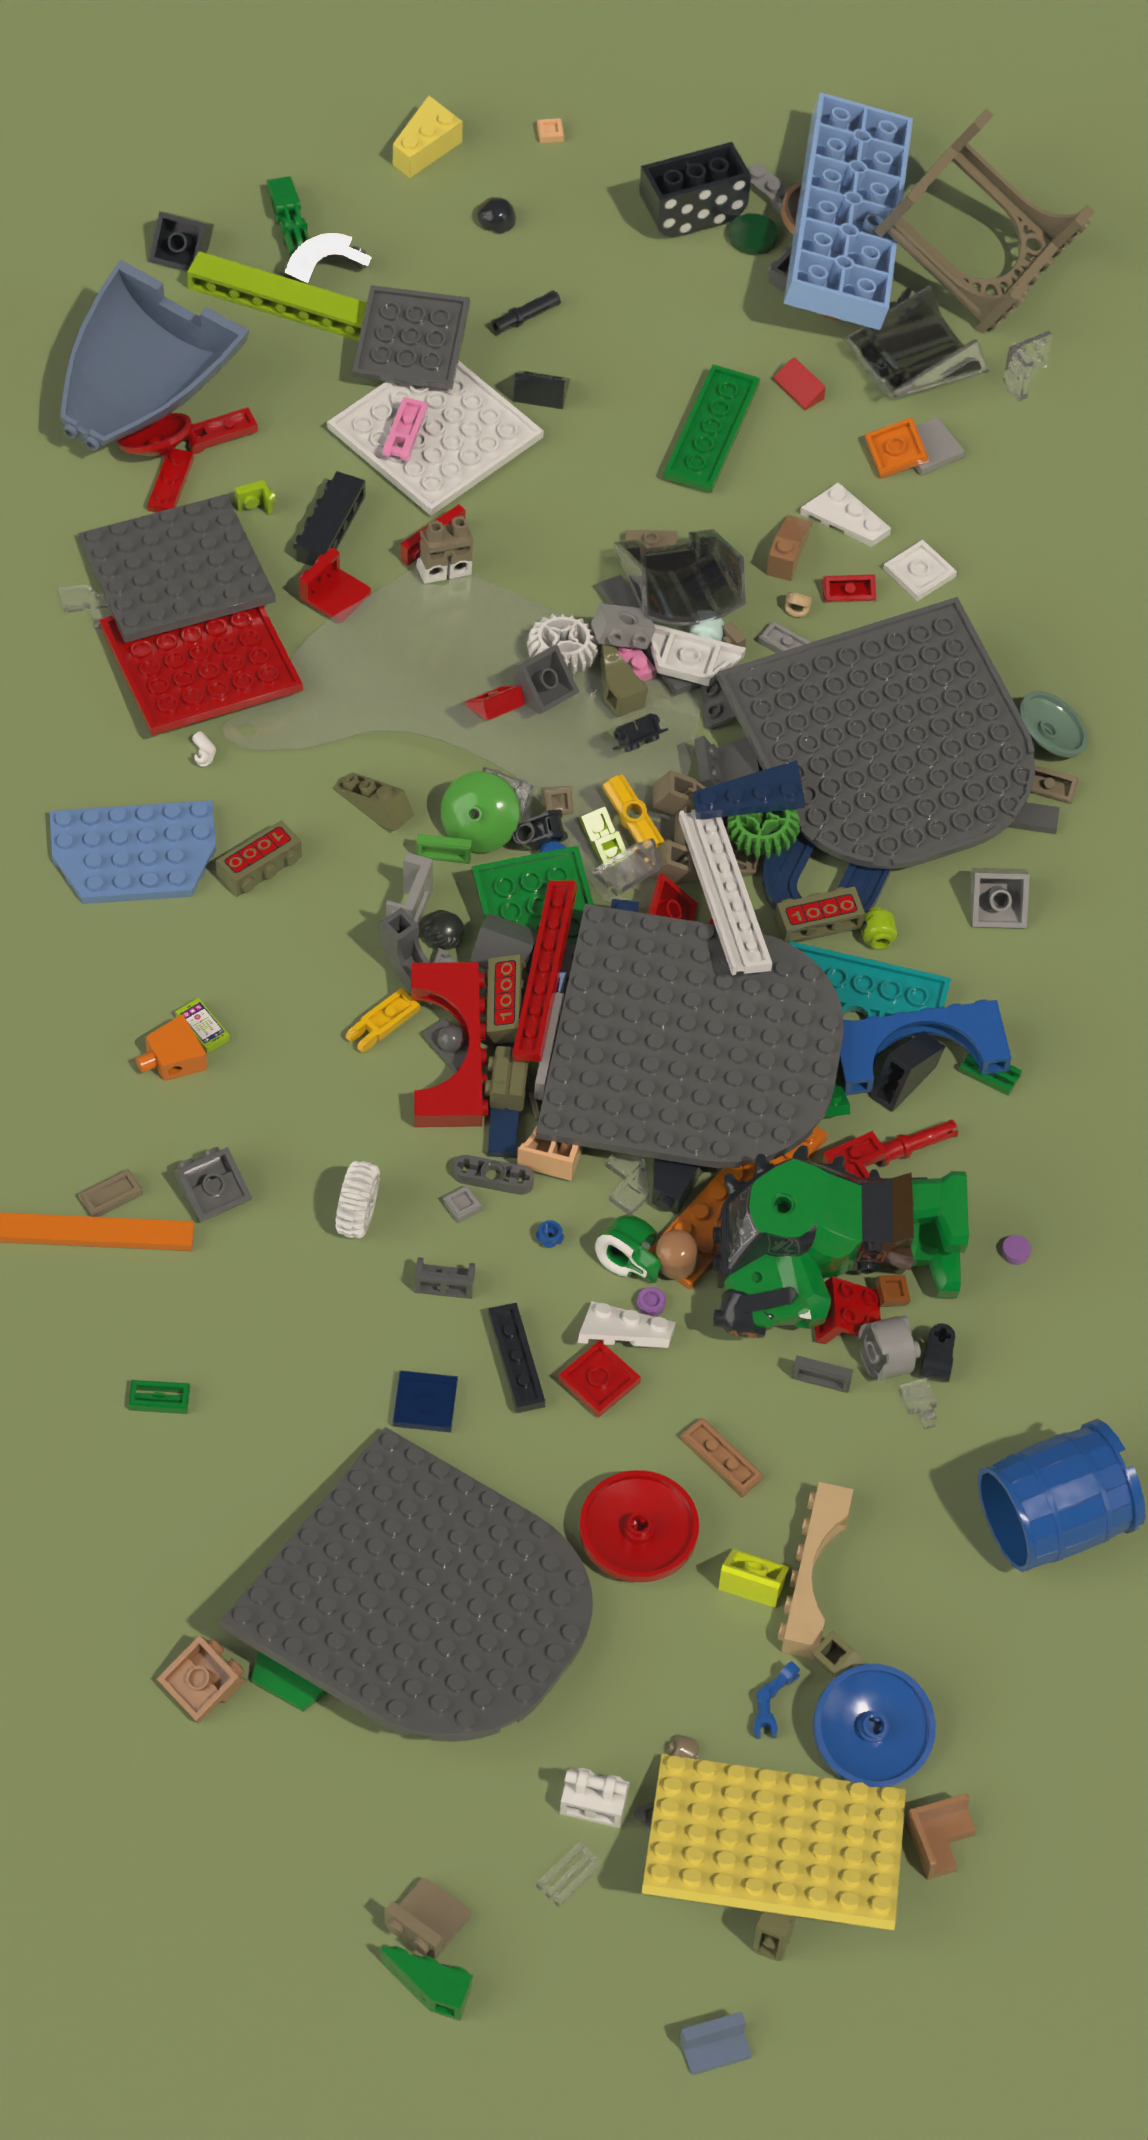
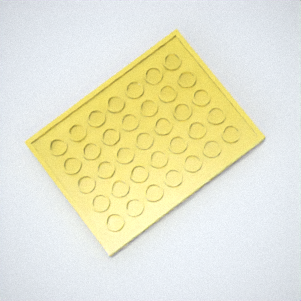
M662 1754L642 1894L894 1930L906 1789L868 1787L860 1782L852 1783L832 1778Z

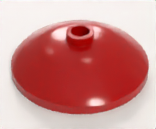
M170 413L160 421L117 440V443L121 450L129 454L161 457L176 448L189 435L192 429V421L186 414Z

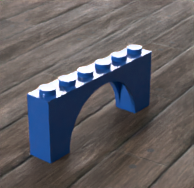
M982 999L971 1004L961 1005L956 1003L938 1009L924 1008L911 1013L897 1012L891 1016H870L864 1020L857 1021L843 1020V1040L838 1069L846 1095L872 1092L874 1082L873 1067L880 1054L894 1042L908 1036L918 1035L923 1031L930 1035L950 1039L966 1049L976 1061L981 1075L1006 1072L1010 1068L1011 1054L997 1000L988 1001Z

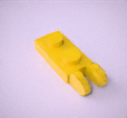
M400 988L362 1016L360 1021L347 1031L345 1037L350 1042H354L367 1030L369 1034L359 1042L357 1047L360 1052L364 1053L371 1049L377 1041L382 1040L418 1013L421 1005L416 1000H412L411 996L403 988Z

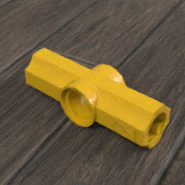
M623 774L616 775L603 784L602 788L618 812L621 824L629 830L644 855L650 854L665 842L647 814L646 805L637 798ZM634 810L639 813L640 817L636 819L631 818L627 815V812Z

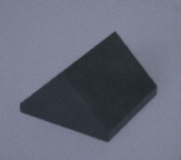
M522 370L515 372L513 402L563 410L570 378Z

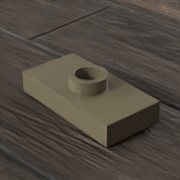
M625 530V556L677 557V531Z

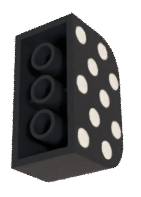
M728 142L642 165L639 194L659 231L665 236L675 237L724 224L741 215L749 202L751 174L733 142Z

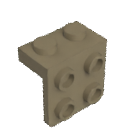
M422 1878L400 1905L392 1901L385 1909V1925L394 1935L401 1936L408 1941L416 1951L436 1960L469 1920L471 1912L469 1908L432 1881Z

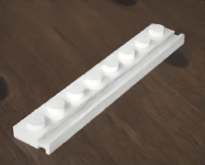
M695 809L691 810V813H684V810L680 811L679 821L731 974L736 975V972L743 971L744 974L771 971L772 961L722 818L696 819Z

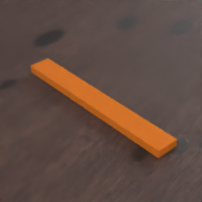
M0 1212V1242L180 1251H192L194 1221Z

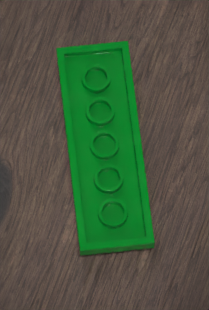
M712 364L665 468L663 479L712 493L760 385L759 377Z

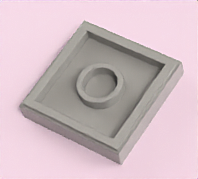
M938 417L916 426L929 458V462L915 466L920 475L964 457L965 451Z

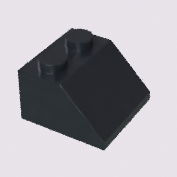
M159 212L149 261L188 271L199 251L207 253L214 224L170 212Z

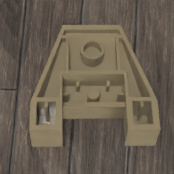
M672 770L653 784L652 807L675 815L674 842L666 840L650 853L649 877L657 880L658 875L663 873L676 885L700 882L679 821V812L684 810V813H691V810L695 809L693 792L706 787L694 778ZM728 816L721 817V818H722V821H723V823H724L726 832H727V817H728ZM731 843L742 877L757 875L759 873L760 857L757 860L754 853L747 857L745 850L738 852L736 845Z

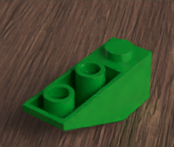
M382 1946L381 1962L429 2011L458 2021L461 2020L473 1986L472 1974H469L466 1969L459 1966H451L450 1968L441 1965L432 1957L421 1956L420 1958L411 1955L407 1950L398 1946H392L391 1948Z

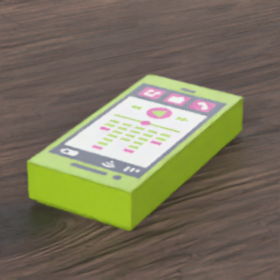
M199 998L175 1011L176 1017L184 1015L206 1054L230 1041L228 1032Z

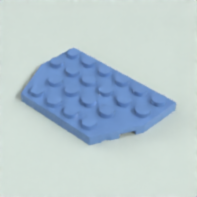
M212 800L50 811L52 860L56 867H59L63 872L70 887L75 889L76 895L82 904L192 897L198 887V881L202 879L210 858L216 852Z

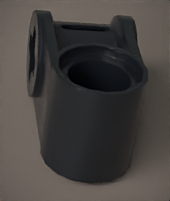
M558 809L548 810L538 816L519 822L516 831L513 832L514 841L532 851L539 850L542 844L549 843L550 841L559 843L565 841L568 838V834L563 829L561 820L563 812ZM532 831L530 839L527 840L528 834Z
M939 1323L931 1328L922 1359L920 1377L949 1383L955 1343V1332L951 1326Z

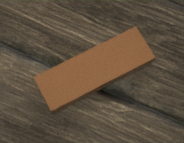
M700 1418L681 1434L680 1440L741 1497L763 1480L764 1475L704 1418Z

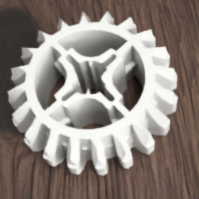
M563 613L560 617L552 614L549 619L542 617L540 622H535V625L529 632L527 642L530 658L557 644L573 676L577 671L583 673L586 667L591 668V664L597 657L599 646L591 624H584L583 618L576 620L573 615L565 617Z
M353 1161L347 1169L335 1221L338 1234H343L349 1238H362L366 1234L378 1196L380 1171L377 1165L366 1161Z

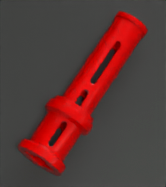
M950 1119L947 1122L908 1136L905 1134L896 1135L893 1140L885 1143L881 1142L887 1151L885 1159L878 1162L882 1167L889 1165L890 1161L901 1157L907 1159L916 1150L952 1137H957L959 1132L958 1130L953 1131V1129L958 1127L954 1120Z

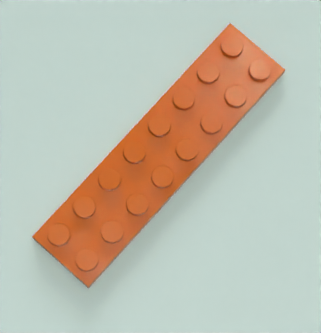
M816 1126L811 1136L792 1151L768 1162L776 1165L789 1160L802 1145L808 1147V1158L810 1159L826 1142L828 1134ZM755 1162L741 1164L740 1168H723L663 1233L665 1234L675 1229L683 1230L689 1233L696 1242L700 1258L698 1269L686 1278L674 1279L687 1289L691 1290L712 1267L713 1255L717 1254V1244H713V1227H717L721 1208L729 1194L725 1188L724 1176L727 1173H731L739 1182L742 1180L747 1182L754 1177L756 1172ZM657 1241L647 1250L655 1257Z

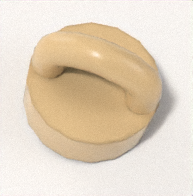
M794 592L787 593L785 600L786 612L796 618L806 616L811 607L812 597ZM792 604L803 606V610L795 611L791 606Z

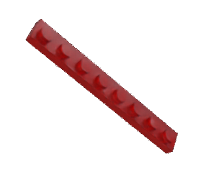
M576 881L548 882L512 1052L514 1061H542L578 888Z

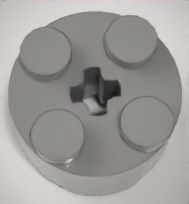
M896 1316L863 1324L860 1328L859 1341L864 1340L865 1349L860 1350L864 1367L872 1378L877 1377L876 1380L880 1381L909 1374L914 1370L916 1358L921 1356L919 1343L916 1340L913 1341L910 1324L906 1316Z

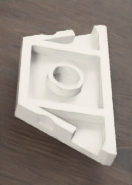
M654 624L656 630L650 641V648L657 673L710 686L717 680L718 671L733 667L745 656L746 648Z

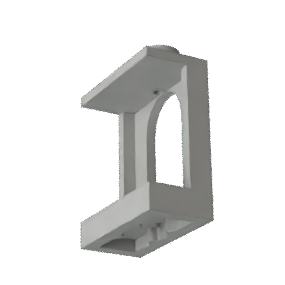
M406 853L403 861V893L409 895L405 905L387 900L386 917L402 907L418 925L420 924L433 891V859Z

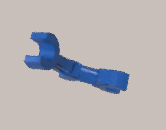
M793 1661L789 1662L780 1671L779 1676L757 1691L758 1714L754 1724V1736L756 1739H760V1730L763 1727L771 1729L772 1738L777 1737L778 1726L773 1713L770 1711V1699L774 1698L777 1692L785 1685H791L800 1677L798 1673L800 1668Z

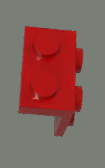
M332 547L325 554H321L315 564L309 570L304 571L299 578L300 600L338 623L344 622L371 595V588L340 569V552Z

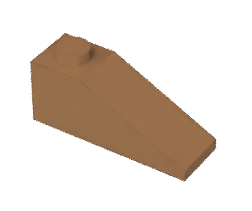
M790 515L786 517L771 547L766 575L792 581L813 521Z

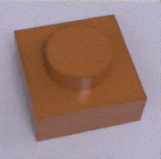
M879 1275L874 1280L880 1307L907 1306L911 1301L905 1275Z

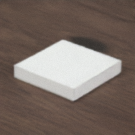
M923 539L884 563L883 570L917 602L954 579L957 571Z

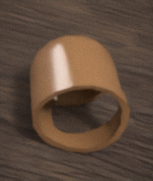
M677 1229L670 1230L657 1241L656 1257L661 1263L660 1271L663 1275L678 1280L690 1276L698 1269L700 1262L696 1242L689 1233Z

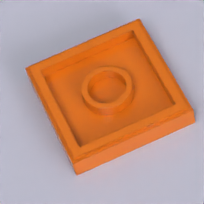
M912 417L864 434L881 479L929 462L928 455Z

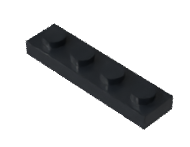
M517 1302L488 1308L489 1319L516 1413L544 1408L546 1401Z

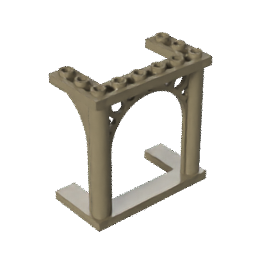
M987 108L874 230L880 237L887 232L980 321L976 328L982 334L989 327L994 330L1002 322L1003 318L1005 319L1025 300V294L1030 287L1028 283L1033 285L1041 277L1042 274L1039 272L1041 268L1046 270L1055 260L1052 257L1054 253L1058 256L1067 247L1065 242L1070 245L1079 235L1077 231L1082 233L1090 225L1091 222L1088 219L1095 212L1088 205L1083 210L1070 215L1054 214L1037 207L1018 192L975 151L968 142L992 118L993 114ZM951 160L1006 212L1016 229L1019 241L1018 258L1011 271L1001 277L980 279L961 272L902 218L903 214L928 189L927 187ZM1023 228L1026 229L1028 234L1024 233ZM1032 240L1037 242L1040 249L1031 250L1027 247L1026 241ZM1025 255H1028L1031 258L1027 261L1025 259ZM1000 284L1005 285V287L1002 290L999 286ZM986 286L991 287L995 291V295L986 294Z

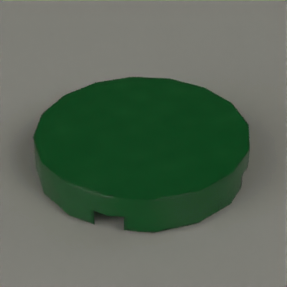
M747 213L738 216L732 221L729 227V238L732 246L742 253L756 255V252H762L764 254L774 248L778 239V228L774 221L767 216L758 213Z

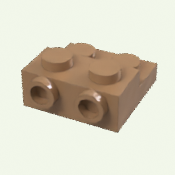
M201 1635L157 1678L163 1687L198 1723L221 1701L226 1703L246 1682L241 1676L245 1670L233 1658L227 1661L221 1655L225 1649L213 1637L208 1641Z

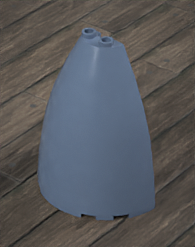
M120 259L87 313L69 358L60 415L61 421L65 426L63 432L72 439L78 438L89 449L96 451L103 445L132 435L160 421L188 402L228 364L247 341L249 330L208 307H205L200 316L176 304L164 297V287L161 281Z

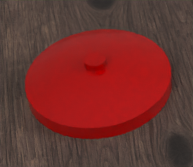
M631 1470L614 1474L601 1481L592 1489L581 1509L579 1532L585 1552L602 1571L624 1581L652 1582L672 1575L688 1562L698 1541L699 1516L690 1495L674 1480L651 1471Z

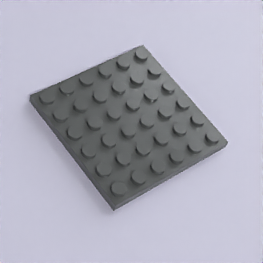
M227 494L78 533L79 542L125 643L276 602L275 593Z

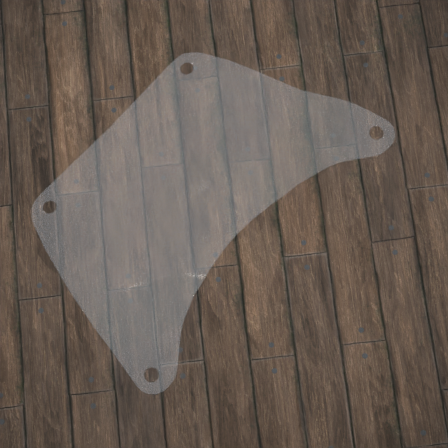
M416 567L381 587L363 600L337 613L310 635L291 657V661L303 683V691L244 708L224 724L222 730L230 742L250 750L307 749L364 732H411L458 746L494 763L515 776L543 805L541 787L571 786L574 813L563 815L561 818L563 829L568 834V838L565 840L568 847L579 846L586 877L604 901L610 904L612 899L639 902L640 910L650 905L657 882L656 879L649 877L650 854H643L629 830L621 824L620 816L602 786L614 776L623 774L637 798L646 805L647 814L664 841H671L675 826V815L652 807L653 784L670 770L688 776L695 746L694 739L697 736L700 720L702 684H699L698 688L675 696L660 674L656 672L655 678L645 681L648 688L645 707L617 717L603 698L599 661L601 644H599L597 657L591 664V668L586 667L583 673L577 671L574 676L572 675L579 693L541 714H538L525 704L496 718L486 720L467 707L465 702L499 686L514 685L516 666L530 659L527 642L529 632L535 625V622H540L542 617L549 619L552 614L560 617L562 613L474 575L449 579V583L444 586H437L433 582L424 584ZM437 567L433 568L429 574H437L439 570ZM649 713L659 716L660 729L668 728V731L659 734L660 739L647 744L644 741L640 742V748L629 752H625L624 748L613 750V747L619 745L613 736L616 728L632 721L635 723L636 719ZM248 724L253 726L256 732L252 736H243L238 733L237 728L240 725ZM601 807H606L615 831H619L629 855L606 866H603L599 861L578 818ZM634 810L627 812V815L631 818L636 819L640 817L639 813ZM626 887H632L637 889L640 895L637 899L629 900L621 895V890Z

